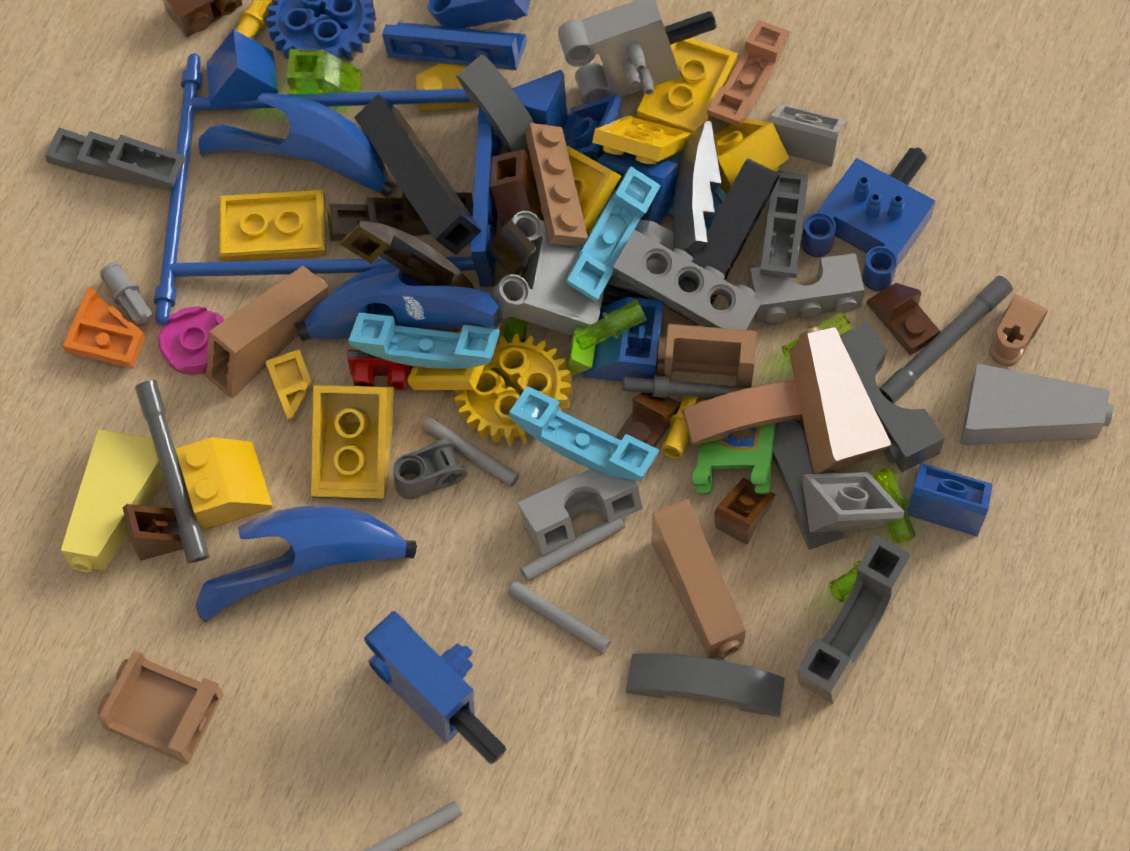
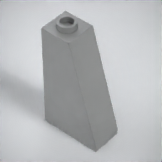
M977 363L971 381L960 444L980 445L1098 438L1102 427H1109L1112 419L1113 405L1108 404L1110 390Z

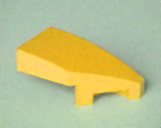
M300 349L265 361L287 421L293 420L312 385Z

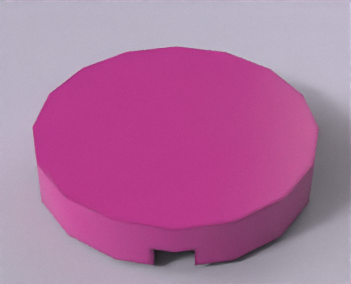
M204 307L183 308L172 314L168 319V324L163 327V330H160L158 336L159 350L167 365L177 372L188 375L204 374L207 372L209 331L222 323L224 319L218 313L208 311Z

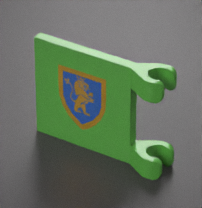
M777 423L731 432L725 439L700 444L697 466L692 476L693 484L697 486V494H710L712 492L713 470L753 469L751 482L752 485H755V493L768 494L771 488V464Z

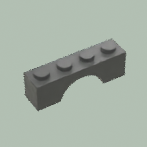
M869 322L839 335L891 442V446L883 451L890 463L895 462L902 473L940 454L945 438L926 409L899 407L887 400L880 392L875 376L883 367L887 350Z

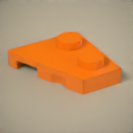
M87 287L64 341L63 348L66 353L133 369L145 341V336L132 322L126 321L115 307L109 306L103 301L93 288Z

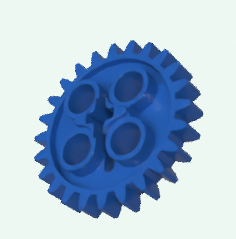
M273 0L274 6H268L267 8L269 17L266 18L271 41L275 43L276 50H283L286 60L294 56L298 66L304 60H308L310 69L314 67L316 61L321 62L323 69L327 68L328 61L333 60L337 67L340 66V58L343 56L347 60L352 61L351 51L354 50L362 53V43H370V33L375 32L374 21H376L373 0Z

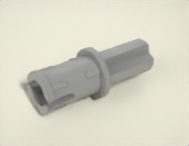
M112 262L103 267L100 271V277L114 294L113 300L115 304L123 307L134 324L141 326L146 324L152 318V312L140 296L138 285L131 283L119 263Z

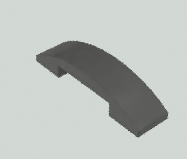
M481 55L458 73L456 77L472 104L481 107L507 152L523 149L530 156L525 130L529 123L534 122L506 79L485 55Z
M796 419L778 422L772 457L796 510L795 519L808 549L810 550L844 538L843 531L810 533L802 479L804 474L815 473L812 468L807 438Z
M641 653L632 654L626 693L663 699L665 694L738 705L741 706V711L779 717L785 678L760 669L722 660L677 654Z

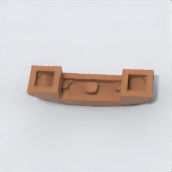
M758 20L746 41L744 53L724 88L720 87L706 114L736 126L741 125L754 108L766 87L790 31Z
M795 380L731 392L697 403L682 411L692 446L725 439L731 432L796 419L798 423L803 422Z

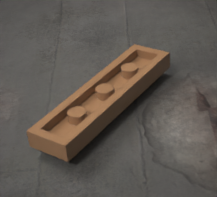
M529 123L525 130V136L549 244L583 247L588 236L563 129L557 126Z

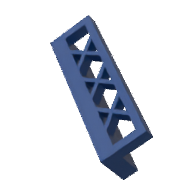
M398 22L397 25L386 24L382 32L388 58L468 66L479 56L485 55L497 69L517 71L527 43L526 34Z

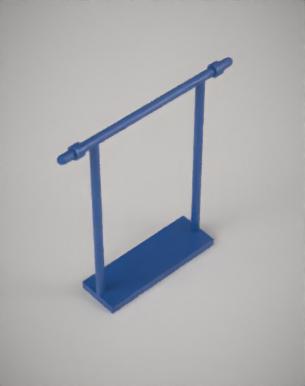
M190 54L187 59L186 69L182 72L181 86L184 90L176 153L186 156V161L174 187L171 188L160 284L155 288L154 304L157 305L155 316L157 324L163 326L169 322L171 307L175 305L176 301L175 277L290 275L301 266L306 267L313 274L363 273L376 267L390 264L382 258H377L372 264L364 259L177 263L195 111L274 108L257 99L211 107L209 97H197V91L201 89L203 74L200 72L201 58L198 54ZM464 89L288 94L306 98L327 107L366 106L378 93L392 105L471 103ZM479 106L473 219L482 231L471 241L472 256L445 258L460 271H476L480 287H494L496 259L487 249L497 235L498 211L490 189L491 157L501 155V140Z

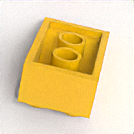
M313 385L311 496L385 499L393 431L394 387Z

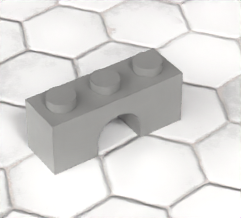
M856 253L820 258L817 274L818 282L807 286L793 282L790 277L761 274V267L750 268L748 287L756 292L755 298L762 301L754 315L756 323L764 321L778 323L785 318L798 316L812 318L821 313L832 311L847 313L861 307L865 289Z
M588 469L578 475L567 478L548 489L518 502L523 525L542 556L576 540L571 520L582 511L594 510L600 512L610 524L643 509L638 484L634 480L610 476L593 469Z

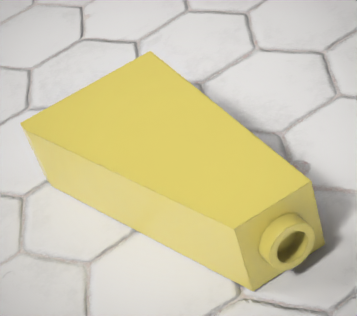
M102 429L97 430L60 550L73 569L82 572H91L92 569L105 571L128 535L122 507L126 504L147 506L163 481L164 476L152 438Z

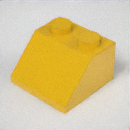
M745 119L739 126L729 123L713 134L721 178L719 187L725 194H728L747 158L774 171H778L780 169L779 165L789 159L772 122Z
M210 437L175 448L192 508L201 530L273 508L253 442Z

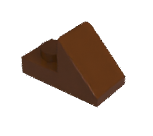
M894 283L868 299L866 304L911 356L928 345L940 333V330L919 306L921 291Z
M640 393L633 399L632 413L615 438L622 441L625 434H628L655 448L671 425L670 419L673 415L677 414L681 403L669 396L667 398L652 397L651 393Z
M743 477L716 507L714 518L715 527L718 530L748 544L758 521L771 507L776 494L771 491L768 494H756L754 491L755 485H752L750 480Z

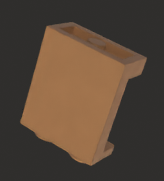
M668 324L667 338H659L657 376H668L669 380H671L674 371L737 376L736 386L751 388L757 331Z
M134 650L130 658L125 659L121 663L116 676L118 681L112 692L105 694L98 708V719L104 728L110 732L189 764L223 698V694L216 682L203 678L201 682L148 661L141 652Z

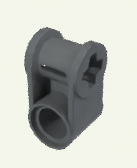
M451 439L438 440L427 447L399 457L393 467L394 485L397 493L405 499H416L462 481L466 477L467 471L463 465L458 463L453 452L455 448ZM415 473L419 475V477L414 480H405L404 478H402L405 474Z

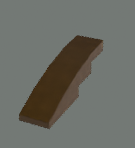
M404 192L401 198L367 197L364 205L329 204L327 210L330 241H342L361 221L384 224L412 236L431 234ZM456 192L473 217L472 193Z

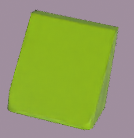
M579 327L574 329L568 353L567 370L570 371L571 376L591 369L593 366L596 335Z

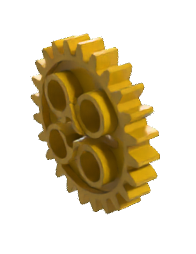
M515 334L512 342L507 343L502 335L499 339V345L495 347L491 363L485 364L475 390H455L457 396L454 399L457 408H460L458 411L462 421L467 420L470 431L477 429L481 439H484L491 433L493 444H497L501 437L504 436L508 446H511L514 438L520 436L523 444H527V434L529 433L515 423L509 415H505L507 411L512 409L520 397L517 392L520 391L522 394L527 386L533 389L541 386L545 387L539 392L560 401L559 410L562 411L560 408H570L567 396L573 395L570 384L572 378L570 371L567 370L566 360L559 357L556 348L549 350L545 340L535 346L532 335L526 339L525 343H522L519 335ZM513 365H521L517 369H509ZM493 370H498L510 387L506 388L504 379ZM487 387H494L488 392H482Z

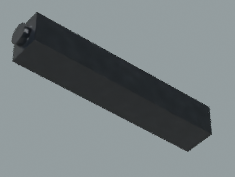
M378 93L354 118L433 238L454 255H457L482 230L401 112Z

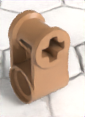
M1014 294L1002 317L996 337L990 348L994 361L1004 366H1012L1018 363L1032 337L1036 336L1048 309Z

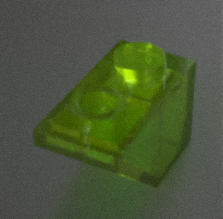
M289 50L287 82L290 94L361 91L362 71L325 50Z

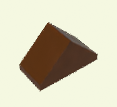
M126 504L122 507L129 538L140 561L183 549L178 533L179 526L173 508Z

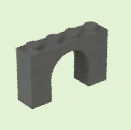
M875 536L856 569V581L839 615L822 641L818 638L815 639L796 671L800 685L831 703L835 702L910 573L911 554L879 536Z

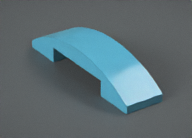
M630 166L591 229L588 239L580 249L565 283L595 302L599 299L614 271L612 268L640 218L647 212L661 185Z
M358 313L349 338V345L370 355L401 364L435 369H461L491 363L500 332L499 329L469 325H463L461 333L396 326L393 316Z
M529 386L525 388L510 410L509 417L550 449L576 463L610 476L642 481L659 454L658 449L628 434H625L621 441L560 411V401Z

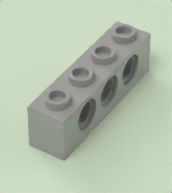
M636 230L633 231L612 268L614 270L613 276L656 300L664 301V305L703 327L746 330L762 303L761 300L755 298L757 295L755 291L742 284L737 286L730 284L724 280L725 275L713 267L706 266L704 269L692 262L693 257L681 249L674 248L672 251L660 244L662 240L649 231L643 230L642 233ZM650 259L660 260L665 266V272L658 275L651 273L647 269L646 262ZM681 277L692 278L697 286L696 291L690 293L683 291L678 285V279ZM715 294L724 296L727 299L728 308L722 311L715 309L710 303V297Z

